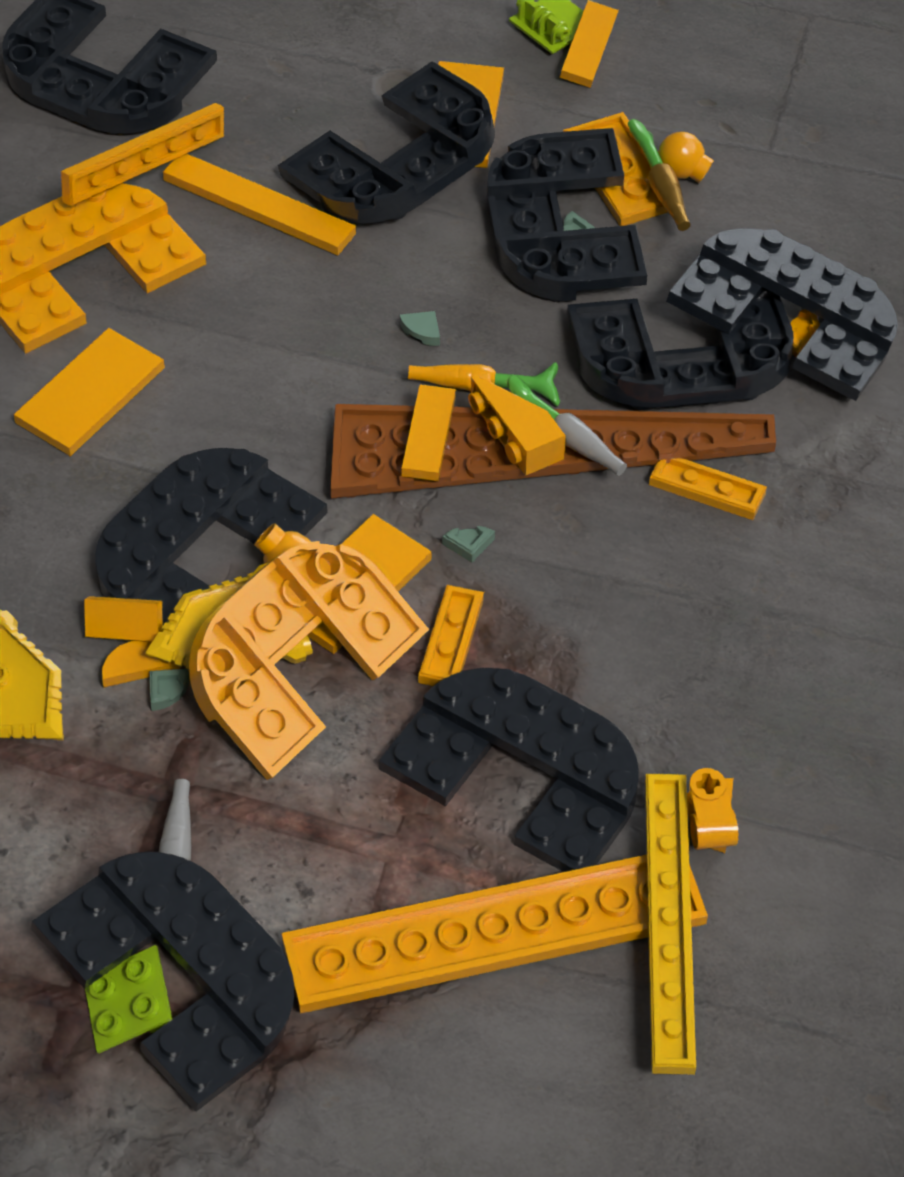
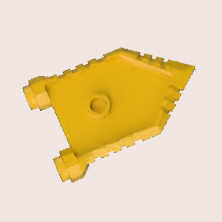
M268 563L259 565L254 572L247 574V577L242 578L240 576L234 578V581L231 582L229 580L221 582L222 585L214 584L206 590L198 589L183 594L174 608L175 613L169 615L167 619L169 622L164 623L161 628L163 632H158L145 655L169 663L173 661L175 665L181 667L184 665L186 669H189L192 644L201 625L213 611ZM308 635L282 658L294 664L306 661V657L313 653Z
M0 609V738L13 737L21 739L25 737V739H33V737H36L37 739L64 740L62 714L60 713L62 711V703L60 702L62 700V692L59 691L62 689L61 669L50 659L43 657L44 653L39 649H35V645L31 641L28 642L24 634H19L17 620L7 610L2 611Z

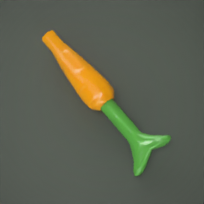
M554 362L548 369L537 376L516 375L526 383L530 390L541 394L554 406H559L560 399L553 382L558 372L557 362ZM482 364L409 365L408 371L409 380H420L465 391H471V377L475 375L501 388H508L507 380L512 375L496 373L491 366Z

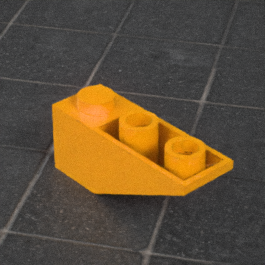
M477 375L471 377V393L468 395V400L475 414H480L483 417L491 436L494 439L500 440L505 447V452L510 462L517 464L525 476L564 460L566 435L547 410Z

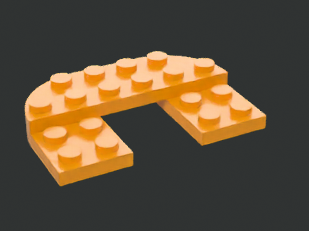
M121 183L72 206L62 202L61 196L0 226V324L25 354L87 324L86 314L49 272L79 256L104 245L146 293L154 291L206 265V255L168 214L167 203L162 198L152 193L149 189Z
M320 541L300 544L277 556L208 616L199 628L193 641L189 661V675L192 690L201 711L209 722L216 720L266 780L273 778L326 728L324 723L276 668L275 664L323 621L370 679L375 680L429 630L379 568L366 556L342 544L337 546L320 544Z

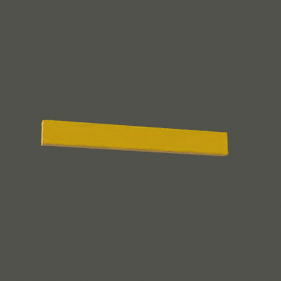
M646 774L645 812L652 1074L695 1075L696 1044L686 775Z

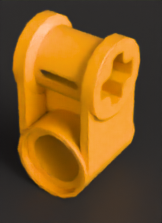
M712 768L697 770L692 774L689 782L690 791L687 794L690 834L695 850L737 845L738 824L735 812L731 806L724 776Z

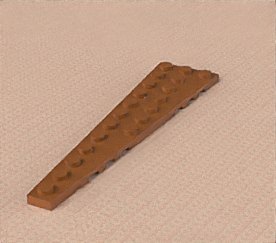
M335 405L331 498H353L358 495L559 474H578L580 472L608 469L600 463L565 446L564 460L525 476L517 464L510 462L506 455L505 447L500 440L494 439L491 436L486 421L480 414H475L471 407H454L439 481L403 477L402 464L415 406ZM554 409L559 414L571 413L579 418L619 459L627 464V467L654 465L660 460H666V463H670V459L676 458L692 461L775 452L776 432L774 414Z

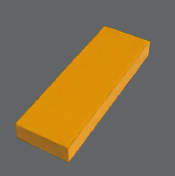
M590 0L587 1L559 78L591 88L619 10Z
M419 385L402 464L403 477L439 481L456 398V389Z
M682 458L670 459V463H666V460L658 461L649 479L650 486L750 520H754L767 490V486Z
M452 585L446 586L418 675V683L434 686L441 680L462 672L484 601V592Z

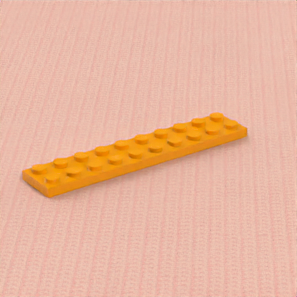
M647 854L281 933L285 955L293 974L294 991L300 1014L648 937ZM689 864L691 927L707 924L708 914Z

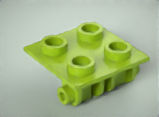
M517 0L518 13L510 17L508 21L548 52L554 54L572 43L584 11L570 0H539L537 2L535 0Z
M154 945L130 956L85 989L97 1053L100 1054L147 1031L154 1033L172 1020L158 946Z

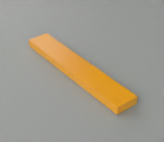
M214 103L62 170V202L72 206L224 137V107Z
M189 154L174 159L163 171V179L166 182L337 256L356 235V226Z

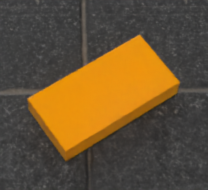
M89 596L84 599L85 637L153 641L158 632H163L161 629L163 626L162 601Z

